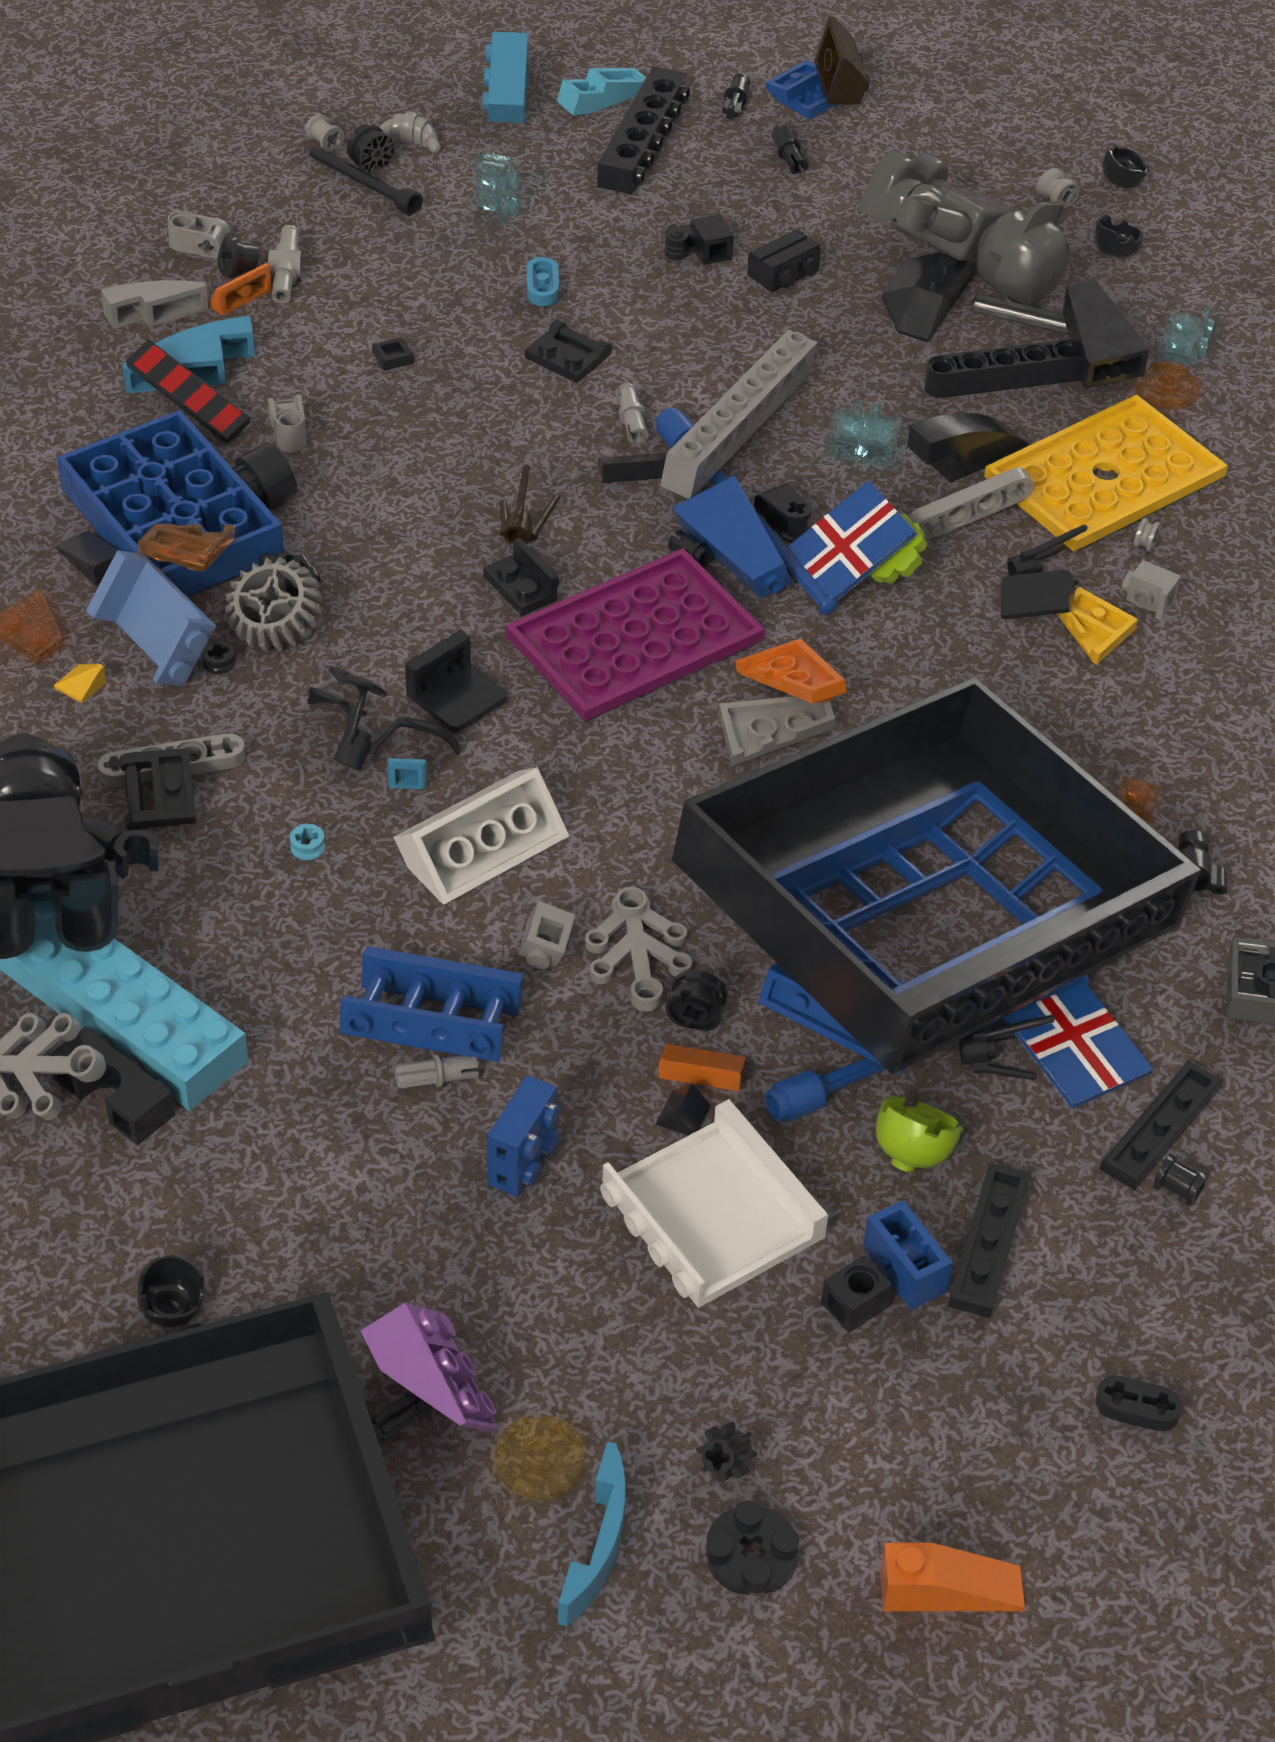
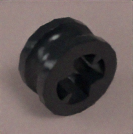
M218 640L209 642L204 647L202 658L205 670L213 674H223L234 668L235 651L230 643ZM222 655V658L215 659V656Z

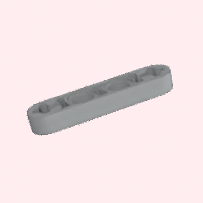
M1013 468L913 511L909 515V519L912 523H917L924 531L925 539L941 536L1025 500L1034 490L1035 484L1023 468ZM992 493L988 500L979 503L984 496ZM961 506V509L957 513H955L952 516H948L953 509Z
M230 733L114 751L105 754L98 761L99 778L103 784L110 787L126 786L125 772L120 769L119 758L121 755L130 752L189 748V754L200 756L197 761L190 762L191 775L230 769L239 766L245 760V745L241 737ZM224 749H231L232 753H225ZM207 751H212V757H208ZM119 767L120 771L112 772L111 768ZM151 768L140 770L141 783L152 781Z

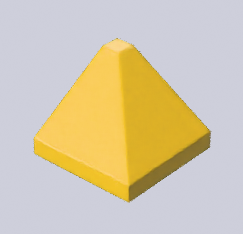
M78 664L54 685V688L78 702L84 703L107 683L105 667L101 664Z

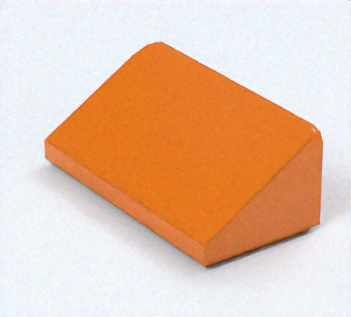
M265 263L216 288L208 305L220 315H225L268 293L272 289L270 265Z
M666 1044L659 1062V1078L740 1091L746 1057Z

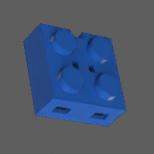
M526 1075L487 1135L488 1185L519 1197L525 1185L532 1186L536 1182L541 1169V1160L545 1154L551 1156L554 1153L560 1140V1132L557 1131V1121L561 1108L557 1106L556 1086Z

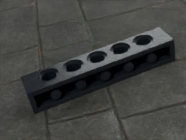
M652 67L598 162L597 187L633 194L637 185L643 184L646 168H652L655 152H660L662 149L664 135H670L673 119L678 120L680 116L681 104H687L690 86L686 85L687 73Z

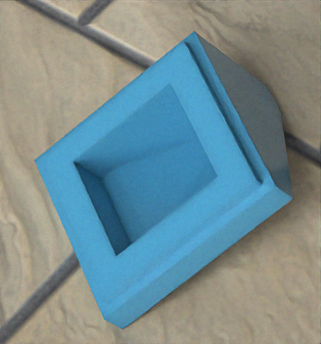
M388 758V785L390 788H426L428 776L426 760Z

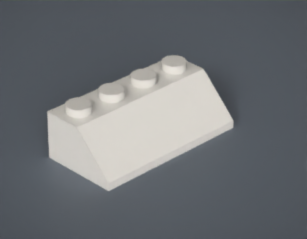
M536 767L511 774L394 836V840L408 869L442 904H446L569 837V834L539 769Z

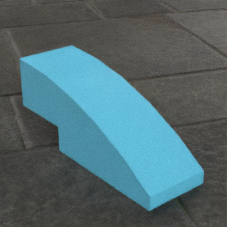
M589 68L586 79L562 81L557 102L573 116L591 114L635 97L646 77L635 68Z

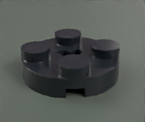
M743 1501L736 1508L729 1509L721 1514L711 1525L707 1533L706 1543L708 1567L717 1582L734 1593L749 1595L750 1593L764 1591L765 1594L775 1592L783 1587L795 1572L798 1559L799 1536L781 1514L772 1509L761 1507L755 1501ZM745 1542L750 1544L753 1542L759 1543L761 1545L760 1551L763 1555L759 1557L752 1554L748 1558L743 1556L744 1546L742 1544Z

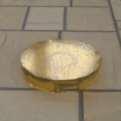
M541 1415V1418L530 1419V1416L520 1418L506 1427L496 1442L494 1465L499 1480L510 1492L525 1499L544 1501L562 1496L576 1485L584 1471L585 1452L579 1433L569 1423L554 1416Z

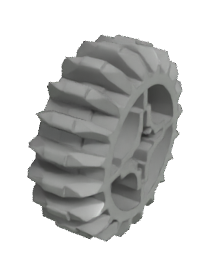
M266 557L263 566L259 567L252 562V571L247 573L240 570L241 581H231L233 592L226 594L228 605L224 607L225 613L228 616V624L235 631L238 639L243 642L246 641L250 647L255 649L260 646L262 650L268 652L274 645L277 650L282 652L284 643L289 642L290 645L296 647L295 638L301 636L308 639L307 627L317 628V622L314 617L322 615V609L319 606L323 602L322 595L316 579L312 578L307 568L300 567L298 562L292 560L287 563L285 559L279 557L275 564H273ZM287 586L296 588L299 591L298 597H292L290 593H287ZM256 612L261 617V622L251 621L249 613Z

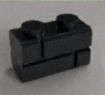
M796 229L751 251L748 255L747 274L770 292H774L782 287L787 288L794 281L806 275L811 276L816 273L820 266V244L811 238L808 239L806 234Z

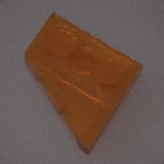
M155 524L138 541L139 554L153 557L158 561L182 565L190 570L204 572L235 539V526L224 525V530L221 533L201 532V525L187 524L177 526L173 524Z
M38 588L0 614V641L37 665L65 646L60 629L42 591Z

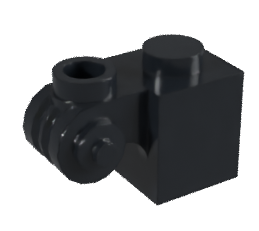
M721 214L691 219V224L689 225L672 224L666 229L664 252L670 259L681 260L687 256V251H692L697 254L703 265L732 260L734 235Z

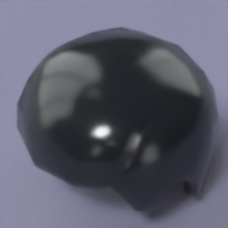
M1113 145L1111 149L1107 150L1102 162L1103 173L1110 183L1120 188H1130L1138 185L1145 178L1149 170V166H1145L1144 160L1137 152L1128 148L1118 147L1117 145Z
M1109 215L1098 218L1095 242L1103 253L1115 257L1128 256L1137 252L1141 247L1143 232L1139 228L1128 225L1127 220H1123L1119 225H1114Z
M169 1255L155 1258L143 1269L137 1288V1302L140 1312L144 1314L147 1320L155 1325L171 1328L188 1324L200 1312V1307L204 1300V1275L193 1262L183 1257ZM171 1300L177 1302L181 1309L178 1310Z

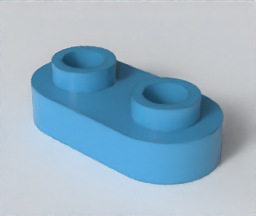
M537 257L527 263V299L534 305L549 306L559 299L558 264L551 258Z

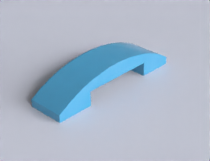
M607 1441L595 1480V1503L607 1505L590 1565L572 1561L570 1563L558 1602L559 1625H570L590 1606L607 1581L619 1552L625 1514V1475L617 1444Z

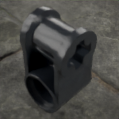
M782 484L754 497L755 511L760 516H763L766 519L765 522L785 541L793 543L810 529L808 518L812 515V505L802 498L790 484Z

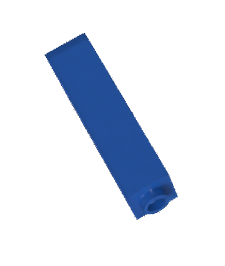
M735 475L673 507L682 529L698 542H706L712 550V556L760 598L777 593L792 583L781 556Z

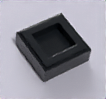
M402 337L372 345V353L383 371L414 364V355Z

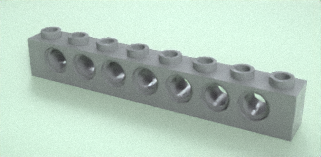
M788 330L667 452L660 486L685 498L693 497L810 374L817 342L807 338L802 333Z

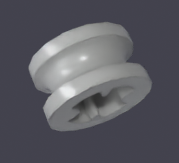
M1143 518L1135 536L1134 547L1145 546L1146 551L1151 552L1157 542L1161 523L1156 521L1154 524H1150L1149 519Z

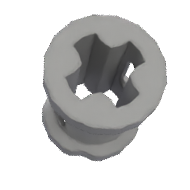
M322 114L312 116L305 126L308 138L319 141L320 146L326 152L341 147L345 135L339 126L329 124V119Z

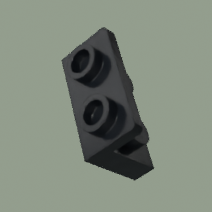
M521 538L513 540V555L483 567V576L521 616L557 601L559 578L556 571L552 567H548L539 558L536 550L529 547Z

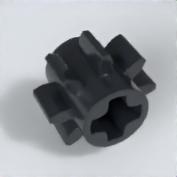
M732 1421L723 1425L721 1430L716 1426L706 1430L704 1434L709 1442L696 1448V1451L702 1454L703 1472L711 1471L718 1474L719 1482L722 1483L730 1479L733 1474L737 1478L748 1474L750 1471L744 1462L757 1456V1452L752 1450L749 1440L752 1434L735 1430L736 1426Z

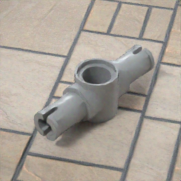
M293 225L282 227L279 244L275 249L269 250L268 264L270 265V274L273 281L272 300L275 303H289L292 285L296 282V279H302L300 272H303V252L298 248L299 229Z

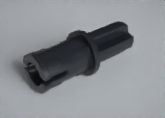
M736 74L732 79L731 86L725 91V103L722 112L727 114V119H732V116L738 117L742 105H745L747 102V90L749 89L750 79L744 74Z
M785 125L781 127L775 126L771 137L778 147L777 153L779 157L786 161L792 174L802 173L798 167L799 164L806 171L809 164L800 151L801 145L799 141L793 139Z

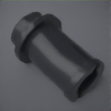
M683 530L675 531V535L680 537L681 540L674 535L670 536L668 541V548L670 550L677 551L684 548L702 567L707 566L711 561L712 550L706 542H698Z

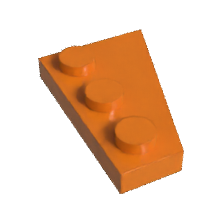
M801 638L735 660L736 670L741 675L812 704L829 702L835 696L847 692L845 679Z

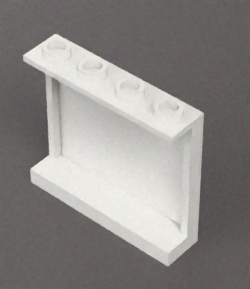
M730 1099L715 1106L713 1123L617 1173L609 1162L603 1165V1184H601L600 1190L604 1200L610 1207L617 1206L624 1214V1221L630 1233L634 1237L641 1236L648 1244V1251L654 1263L658 1267L665 1266L672 1274L673 1284L678 1293L683 1298L689 1296L698 1308L819 1242L826 1236L828 1214Z

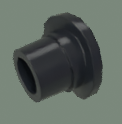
M229 232L224 237L218 252L217 263L221 274L226 278H232L238 271H251L255 269L259 257L257 245L237 240L235 233Z

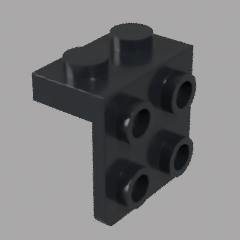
M462 630L457 631L448 638L442 639L438 644L420 655L414 656L405 663L406 696L452 732L464 729L507 701L506 690L471 664L470 636Z

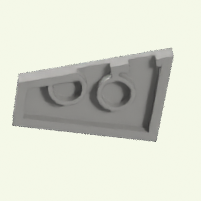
M791 696L719 703V718L732 766L834 729L835 717L830 701L812 704Z

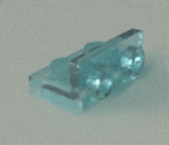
M479 151L475 158L477 207L501 212V223L507 224L511 215H517L520 205V198L516 197L519 172L515 171V158Z
M1205 305L1201 319L1187 314L1170 313L1157 358L1196 366L1198 356L1205 357L1209 338H1211L1215 322L1214 318H1209L1211 306Z

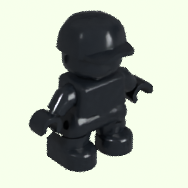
M18 733L0 741V959L16 957L27 951L34 942V901L53 900L56 932L59 941L65 947L81 952L101 949L114 939L119 926L116 873L124 879L129 875V865L135 863L146 865L150 871H159V841L152 833L144 830H130L121 833L101 819L82 818L79 805L83 791L80 787L79 771L74 758L62 746L27 733Z

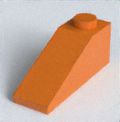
M884 1543L880 1566L883 1611L1025 1610L1019 1565L936 1543Z

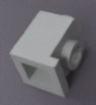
M1142 560L1134 572L1129 571L1122 584V590L1127 592V601L1134 603L1140 608H1147L1156 612L1155 617L1162 620L1176 601L1181 575Z
M538 901L528 917L518 954L527 957V963L534 968L547 969L549 966L556 967L564 955L575 914Z

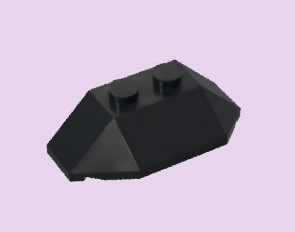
M939 252L907 259L882 293L883 302L895 324L896 331L900 334L928 342L974 277L976 270L968 261H959Z

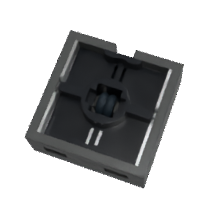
M1232 938L1227 956L1226 1018L1275 1024V942Z

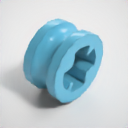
M301 824L291 831L289 836L290 848L295 857L302 860H312L324 852V832L320 827L314 824ZM305 839H312L309 845L303 844Z

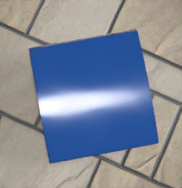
M806 60L765 82L766 89L781 104L809 120L836 105L827 104L814 63Z

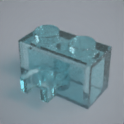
M856 401L853 411L836 408L829 430L826 457L893 469L900 441L902 419L880 416L881 405L875 404L872 414L864 413L861 409L863 402Z

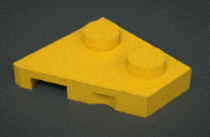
M1081 587L1075 591L1071 611L1057 614L1091 661L1096 665L1136 630L1138 623L1137 618Z

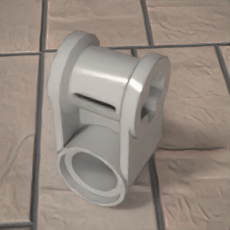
M175 211L167 219L169 246L179 252L217 258L224 237L231 232L229 225L222 219L192 214L188 211Z
M301 394L295 395L294 399L274 401L273 398H267L270 425L274 430L278 448L285 452H298L304 449L307 445Z

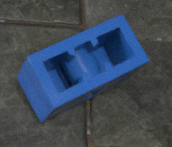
M904 1200L867 1217L863 1248L875 1264L888 1274L893 1284L892 1286L910 1310L947 1293L953 1262Z

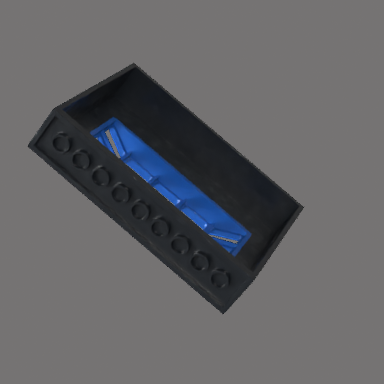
M975 677L960 684H954L950 688L932 696H926L911 705L898 708L894 712L876 720H870L866 724L848 732H842L838 736L820 744H814L808 749L792 756L783 757L778 762L764 768L755 769L743 777L731 782H725L719 787L703 794L692 796L684 801L672 855V861L892 1075L1179 927L1201 871L1199 867ZM979 802L999 819L1005 827L970 856L943 830L973 803ZM1018 836L1042 857L1044 862L1009 891L981 865L1012 837ZM926 841H931L955 864L926 877L902 853ZM886 862L910 885L880 899L856 874ZM1053 871L1059 872L1083 894L1039 917L1021 901L1022 898ZM965 875L971 877L1023 924L902 985L846 933ZM840 883L864 907L833 920L809 896Z

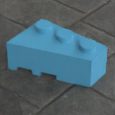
M492 32V44H486V62H490V68L484 69V86H489V92H483V110L488 111L489 122L524 123L528 86L527 75H529L528 33Z

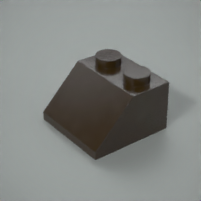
M829 17L814 60L827 104H861L864 93L868 91L870 85L869 75L865 73L863 67L862 53L858 51L855 39L835 17Z

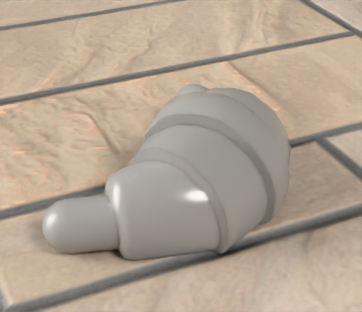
M407 111L405 114H394L393 118L380 125L383 132L392 137L393 140L410 144H422L423 147H428L432 153H438L441 150V145L432 122L425 117H420L417 112Z

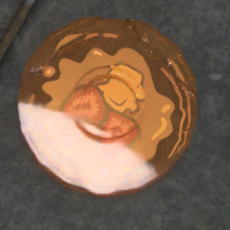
M1155 362L1150 364V368L1145 370L1144 376L1135 378L1134 387L1136 394L1151 406L1164 410H1179L1189 407L1197 401L1201 384L1197 375L1195 374L1193 377L1188 373L1189 369L1181 364Z

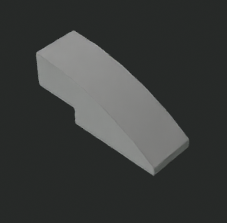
M185 280L147 281L101 290L104 315L113 329L142 320L145 321L148 327L209 310L207 286L204 282Z

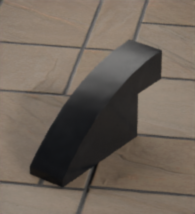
M978 413L945 414L911 424L909 426L907 447L927 465L933 466L950 483L986 468V466L1030 446L1005 423L994 417Z

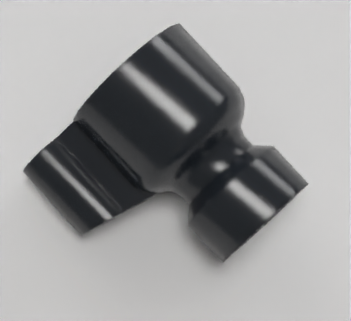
M1198 830L1183 832L1178 839V850L1201 869L1193 891H1201L1206 888L1214 894L1224 895L1227 892L1228 874L1226 869L1212 863V859L1208 854V836Z

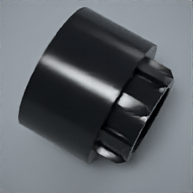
M266 442L236 458L235 467L232 469L268 509L296 495L297 483L293 471L284 455L272 443Z

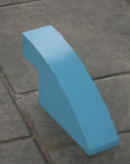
M250 316L206 323L183 330L155 343L208 385L226 384L223 359L255 356ZM126 362L123 364L126 393L156 391L154 387L129 369Z

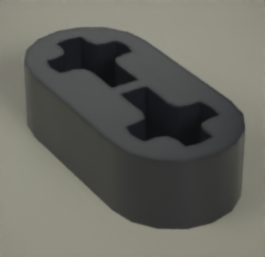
M1113 1375L1106 1377L1100 1382L1095 1397V1405L1104 1417L1155 1431H1167L1174 1428L1182 1412V1401L1173 1390L1123 1376ZM1113 1392L1121 1393L1120 1404L1111 1402ZM1157 1403L1166 1405L1165 1415L1156 1413Z

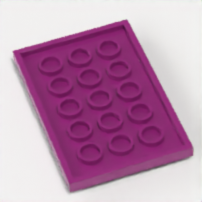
M682 548L505 625V633L513 645L584 721H588L764 640L765 628Z

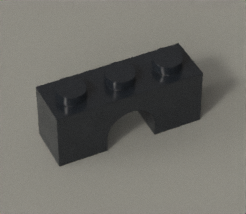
M86 1026L79 1031L76 1038L63 1043L48 1055L69 1056L75 1048L81 1045L91 1046L103 1055L106 1069L103 1076L96 1081L82 1082L71 1074H52V1077L80 1101L98 1089L111 1088L116 1090L105 1099L109 1124L137 1146L175 1116L172 1101L174 1095L170 1087L163 1080H155L148 1075L136 1059L132 1057L126 1058L106 1036H98Z

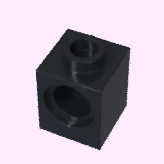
M863 1255L824 1280L821 1304L850 1333L889 1307L893 1284L888 1274L881 1267H875Z

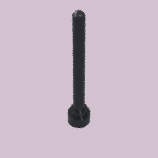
M314 146L310 148V157L393 200L400 212L411 216L421 209L423 197L420 193L410 188L399 190L319 147Z

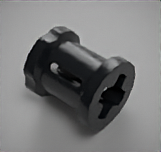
M1169 1154L1155 1177L1153 1187L1158 1190L1165 1188L1185 1199V1204L1192 1207L1201 1195L1207 1183L1209 1173L1204 1170L1198 1173L1177 1162V1156Z

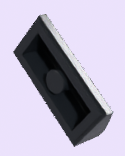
M655 453L598 458L602 483L662 479L666 454Z
M1065 569L1003 577L1001 582V618L1014 619L1070 612L1076 591L1071 572Z

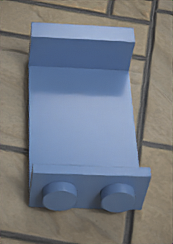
M117 550L86 610L94 619L116 622L159 666L153 680L159 684L182 686L186 683L216 627L145 555Z

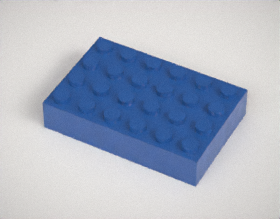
M181 410L57 457L62 490L102 539L118 550L145 555L186 597L240 575V570L244 572L252 570V562L260 567L259 557L263 553L277 555L279 552H284L282 524Z

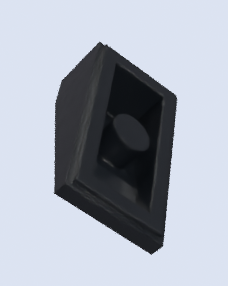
M86 531L56 545V549L96 586L101 583L118 550Z

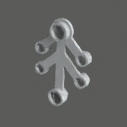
M626 887L621 889L612 900V914L597 929H592L585 935L586 949L591 953L600 954L608 949L609 938L626 924L627 934L601 959L594 960L590 964V978L598 984L610 982L613 978L614 969L631 953L635 981L631 984V1004L640 1011H653L662 1003L663 987L660 981L651 977L648 954L667 964L669 972L675 977L684 971L692 970L693 960L691 956L670 948L680 947L686 943L687 929L684 925L673 923L651 910L650 900L644 891L636 887ZM642 923L663 934L665 944L645 933ZM670 933H679V934H681V936H680V937H672V936H670L669 934H670ZM600 939L603 942L595 944L592 943L591 940ZM682 962L685 963L687 966L677 967L674 964ZM605 969L608 972L604 974H599L596 972V970Z
M26 1013L19 1019L17 1025L0 1039L1 1114L10 1119H18L27 1108L26 1099L10 1090L2 1073H14L32 1101V1111L44 1120H52L57 1117L61 1110V1101L46 1091L36 1074H71L82 1082L96 1081L103 1076L106 1069L104 1057L100 1052L88 1045L78 1046L69 1056H42L60 1039L67 1042L76 1038L80 1031V1023L77 1019L67 1013H61L54 1018L51 1026L46 1029L43 1019L33 1013ZM34 1023L33 1028L30 1031H28L30 1025ZM69 1023L67 1029L63 1031L64 1026ZM25 1038L33 1041L18 1055H8ZM15 1101L14 1106L9 1110L11 1103ZM50 1101L48 1108L43 1111L45 1104Z

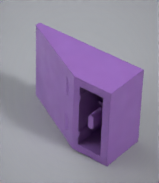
M405 1302L361 1330L380 1371L460 1426L490 1432L499 1429L493 1418V1415L496 1414L495 1407L489 1396L484 1391H479L472 1377L476 1374L475 1368L469 1357L464 1352H459L452 1338L456 1335L455 1329L444 1313Z

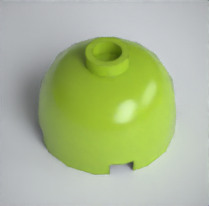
M885 1097L877 1115L875 1125L876 1137L882 1150L892 1157L891 1164L906 1172H914L916 1167L932 1168L938 1166L952 1154L963 1130L962 1126L956 1127L958 1121L942 1110L918 1101L916 1107L905 1106L903 1104L906 1097Z

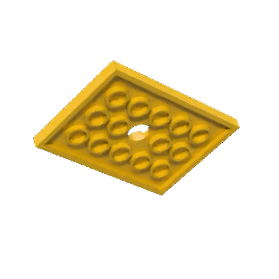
M1136 394L986 466L984 477L989 479L1013 468H1023L1035 485L1032 493L1025 500L1016 504L1056 537L1081 525H1087L1088 529L1085 532L1063 542L1075 552L1225 477L1228 465ZM1098 468L1103 471L1114 470L1118 477L1113 480H1103L1095 476L1093 471Z

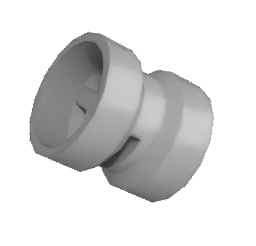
M1051 168L1043 173L1039 178L1036 188L1037 193L1042 197L1050 199L1051 202L1064 205V208L1074 204L1080 191L1079 185L1071 179H1066L1065 175L1057 168Z

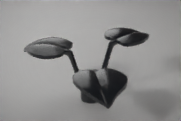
M330 666L328 669L339 685L349 683L357 687L360 693L357 705L323 689L309 687L308 689L309 697L307 704H337L348 714L345 733L333 760L345 766L361 771L368 753L376 755L378 748L399 727L413 728L435 735L447 742L457 755L461 753L460 744L446 730L432 723L411 717H398L372 744L370 742L372 735L358 729L361 715L364 717L367 715V712L363 710L367 692L369 691L386 698L387 692L364 677L353 675L342 668Z

